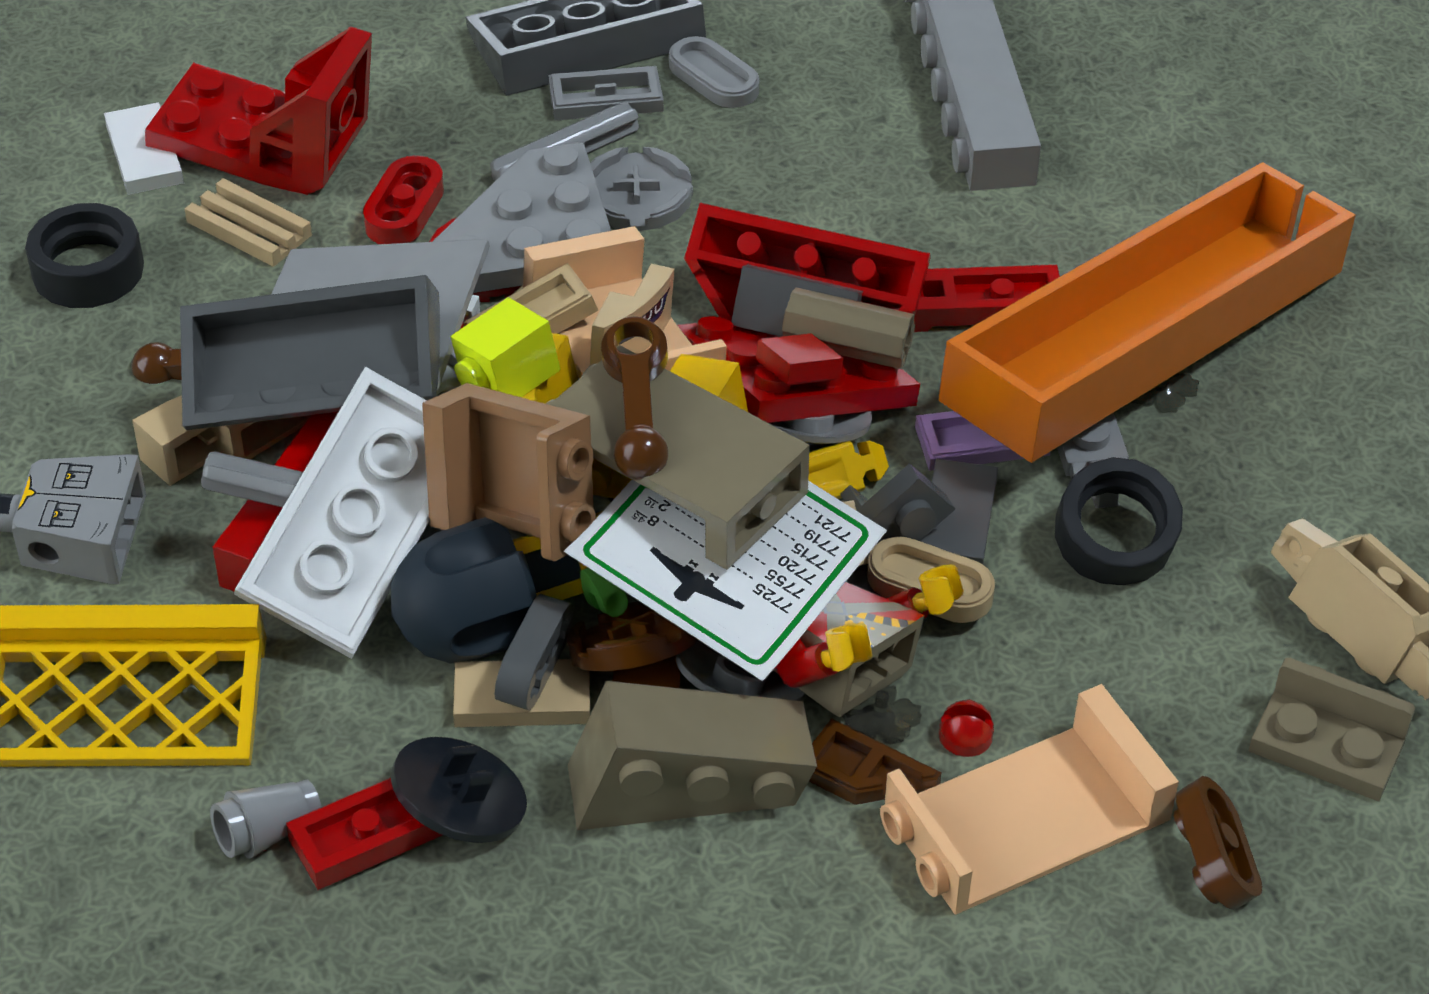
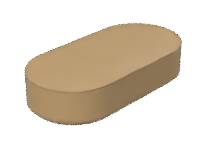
M892 537L882 540L869 553L868 582L871 588L882 597L889 598L913 587L922 591L919 576L922 573L942 565H955L964 593L958 600L954 601L953 606L947 612L934 616L958 623L973 622L984 617L990 611L993 604L994 577L987 567L975 560L907 537Z

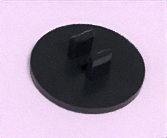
M427 737L415 740L399 752L392 767V787L402 806L420 823L449 838L472 843L498 841L511 835L519 827L525 815L527 799L525 790L518 777L498 757L472 743L448 737Z

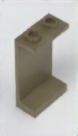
M621 345L616 347L622 353L636 354ZM601 360L599 363L589 366L578 381L558 398L552 399L546 404L590 415L593 458L623 474L617 467L614 459L616 441L626 431L623 383L615 380L607 373ZM664 369L657 378L650 381L653 429L659 432L667 443L668 460L665 467L658 473L634 481L705 520V558L727 570L808 493L809 444Z

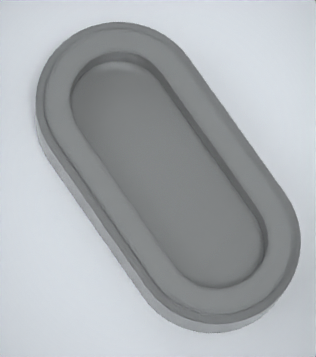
M693 36L683 38L671 46L669 50V68L671 72L711 102L723 107L736 108L746 106L758 97L760 81L758 73L713 40Z

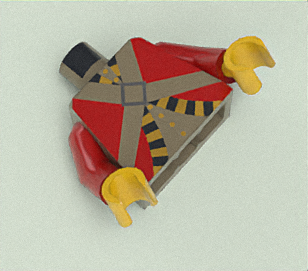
M942 565L929 569L919 576L922 591L913 587L889 598L881 597L845 582L773 670L780 675L787 686L799 688L833 714L839 717L901 678L912 667L923 619L929 613L940 615L947 612L953 606L954 601L958 600L964 593L957 567L955 565Z

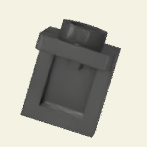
M910 463L869 500L851 485L840 493L844 502L854 500L857 512L887 530L878 543L892 537H907L920 541L956 510L946 493Z

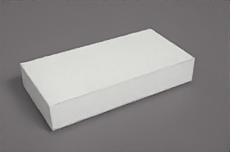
M159 102L104 113L106 127L127 195L184 183L176 153L145 146V128L161 108Z

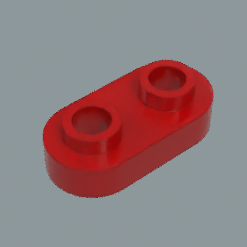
M413 155L402 157L389 165L363 208L365 232L373 242L377 244L410 243L421 234L444 194L443 172L439 163L429 157Z

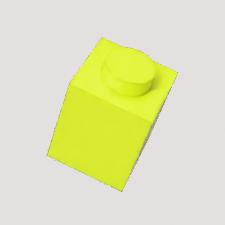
M509 297L450 336L457 360L454 371L461 385L469 383L523 397L561 370L549 321Z

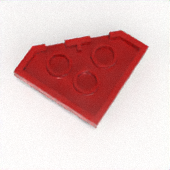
M715 316L702 317L698 320V323L677 325L692 345L719 339L724 341L727 345L726 361L739 363L748 413L767 423L917 406L920 383L903 369L842 356L844 359L841 378L788 386L756 360L758 339L780 336L734 326L731 321Z

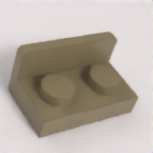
M1285 658L1279 669L1274 693L1251 738L1248 751L1380 802L1404 747L1415 712V706L1385 691L1367 687L1327 672L1317 666H1311L1292 658Z

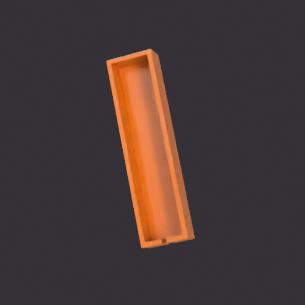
M1262 162L949 339L946 342L938 401L1030 463H1033L1341 273L1356 214L1312 191L1305 198L1296 240L1291 241L1304 185Z

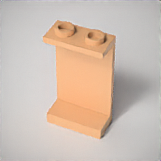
M632 226L524 248L523 288L568 263L590 292L600 311L610 291L630 296L635 295L643 280L642 267L645 239L637 228ZM599 311L558 333L568 335L579 379L590 366L592 324ZM672 318L669 320L663 330L668 347L666 370H671L680 354L726 361L727 345L722 339L692 345Z
M1100 684L1078 693L1073 728L918 794L900 768L887 773L885 805L880 808V816L884 829L892 842L896 845L906 843L915 856L916 870L927 893L932 897L942 895L956 915L1170 821L1179 781L1105 687Z

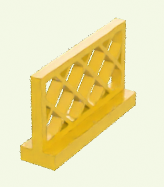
M259 604L0 605V697L6 701L0 707V728L19 714L36 731L34 735L17 748H0V767L251 765L261 658L265 656L267 640ZM219 661H244L243 676L221 694L201 676ZM6 662H34L45 672L16 695L3 683ZM84 662H102L112 673L86 694H83L66 677ZM151 662H170L180 673L153 694L134 677ZM57 684L74 703L48 724H45L28 706ZM125 684L143 702L114 724L96 706ZM190 684H193L211 702L183 724L164 705ZM241 698L239 712L233 704ZM154 713L174 731L156 747H138L127 737L129 733ZM223 713L238 727L237 745L207 747L196 734ZM85 714H88L105 731L87 747H68L58 737ZM186 742L190 747L180 746ZM48 743L52 746L48 748H42ZM118 743L121 747H112V746H113L114 744Z

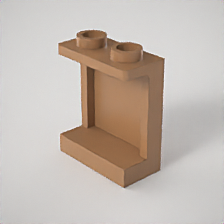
M469 383L423 402L430 526L447 530L469 523L475 519L486 517L508 529L541 538V556L545 559L557 561L568 555L563 551L596 519L593 506V449L591 446L590 415Z

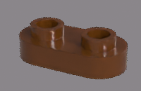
M1201 776L1176 793L1178 808L1174 810V820L1178 829L1190 844L1196 866L1192 869V874L1201 893L1213 904L1220 902L1225 907L1236 910L1262 893L1261 878L1241 820L1233 803L1215 781L1209 777Z

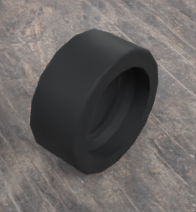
M77 203L58 208L39 219L28 233L25 249L32 280L37 292L51 303L68 308H94L112 303L131 292L142 278L144 260L139 232L133 219L118 208L101 203ZM84 244H103L116 248V251L110 256L88 265L68 266L53 261L66 250Z
M1111 457L1088 464L1072 477L1062 495L1056 513L1055 539L1062 557L1083 577L1101 584L1129 585L1146 581L1165 567L1182 531L1183 507L1174 486L1157 469L1135 459ZM1113 493L1123 494L1140 502L1152 514L1156 524L1155 535L1151 543L1144 549L1134 552L1112 551L1096 543L1086 533L1081 523V511L1086 501L1093 496Z

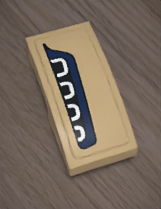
M651 264L634 296L609 292L592 324L590 366L602 360L601 342L604 334L611 326L623 318L642 317L656 324L662 331L665 329L671 319L675 268ZM629 337L621 341L618 346L621 345L638 354L645 352L652 344L642 337Z

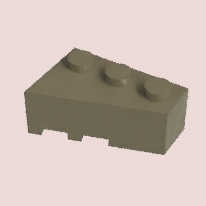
M606 681L568 762L577 830L794 806L817 767L803 701Z

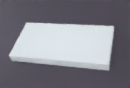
M364 368L235 588L234 595L250 604H259L261 610L352 659L391 590V583L398 566L414 545L417 544L430 521L422 403L426 401L425 399L371 369Z

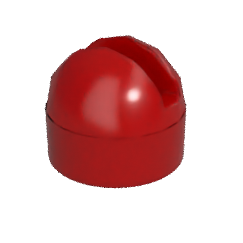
M971 699L960 700L946 708L939 724V740L945 749L958 756L972 757L982 754L990 747L993 740L994 724L990 712L981 703Z

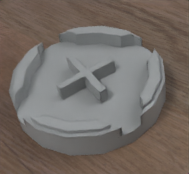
M621 147L597 156L590 163L609 225L612 228L622 229L635 226L638 231L661 228L678 220L690 207L693 196L692 177L689 168L673 154L654 147H643V153H628V147Z

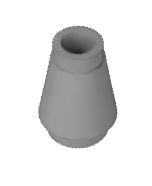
M308 779L296 783L289 782L227 791L223 801L214 803L211 806V824L216 840L226 856L232 858L244 854L246 858L250 859L288 836L286 822L321 808V802L314 785Z

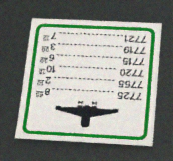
M631 480L592 524L563 552L763 681L795 645L887 530L808 481V493L726 570L705 558V520Z

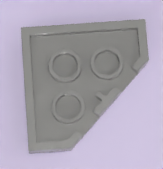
M584 142L557 144L550 147L527 150L433 240V242L488 239L490 247L473 293L522 286L524 248L611 231Z

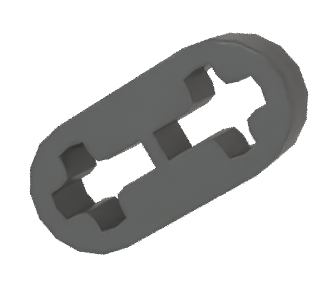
M541 593L536 596L501 663L495 684L494 694L496 700L528 711L534 707L566 645V635L571 629L574 617V605L572 603Z

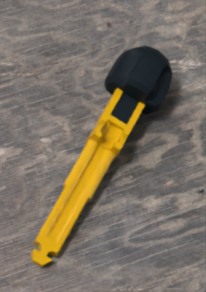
M847 441L809 452L808 481L837 499L842 498L840 493L849 485L858 492H862L865 490L863 481L865 474L870 482L882 479L889 467L884 447L872 441L858 442V454L854 450L853 443ZM603 511L595 513L596 518H597ZM484 517L437 532L414 545L398 566L391 583L392 617L406 640L425 656L450 664L475 661L508 650L531 604L540 593L560 600L582 594L580 571L587 567L570 555H566L557 561L545 559L541 556V538L526 535L512 540L505 526Z

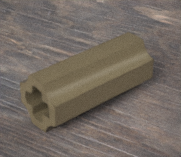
M796 287L791 292L784 313L782 332L783 336L812 333L839 355L902 369L912 344L915 314Z

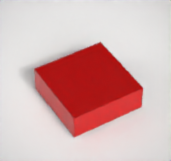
M812 333L758 339L756 360L788 386L841 378L844 358Z

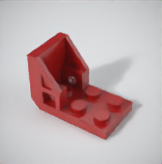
M349 27L298 60L285 78V92L193 62L145 128V146L173 152L178 157L265 186L305 195L324 188L368 119L372 33Z

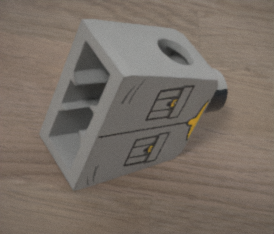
M126 454L40 459L33 463L21 495L0 493V532L13 533L20 564L26 567L103 583L119 584L146 497L139 456Z

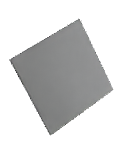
M488 239L291 249L271 295L427 275L439 291L440 359L438 391L453 351L450 336L461 328L490 244Z

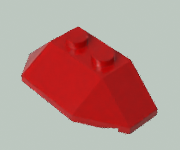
M700 203L684 259L717 315L732 321L742 266L747 264L863 291L861 298L863 303L916 314L931 255L922 251Z

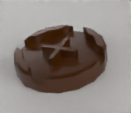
M640 601L628 603L625 612L618 617H611L606 613L598 614L599 624L587 630L584 621H579L566 635L573 666L590 671L623 670L656 663L680 654L698 641L697 638Z

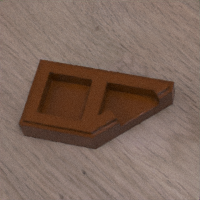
M832 718L812 743L817 767L809 782L854 805L885 800L887 773L899 768L917 794L941 783L942 772Z

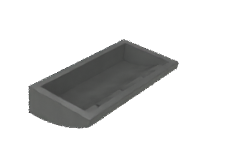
M427 275L180 306L182 424L186 430L339 412L365 367L426 401L436 397L440 359L439 291Z

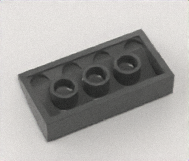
M530 0L466 16V24L472 40L506 96L549 85L548 75L606 70L668 54L671 46L683 38L693 36L706 38L703 4L699 0Z

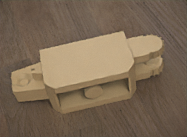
M1303 518L1288 523L1271 550L1272 555L1297 582L1288 598L1307 614L1313 626L1322 632L1328 633L1355 658L1358 666L1366 673L1376 676L1383 684L1399 678L1412 691L1416 690L1418 696L1422 695L1424 700L1428 699L1429 584L1372 534L1354 535L1337 541Z

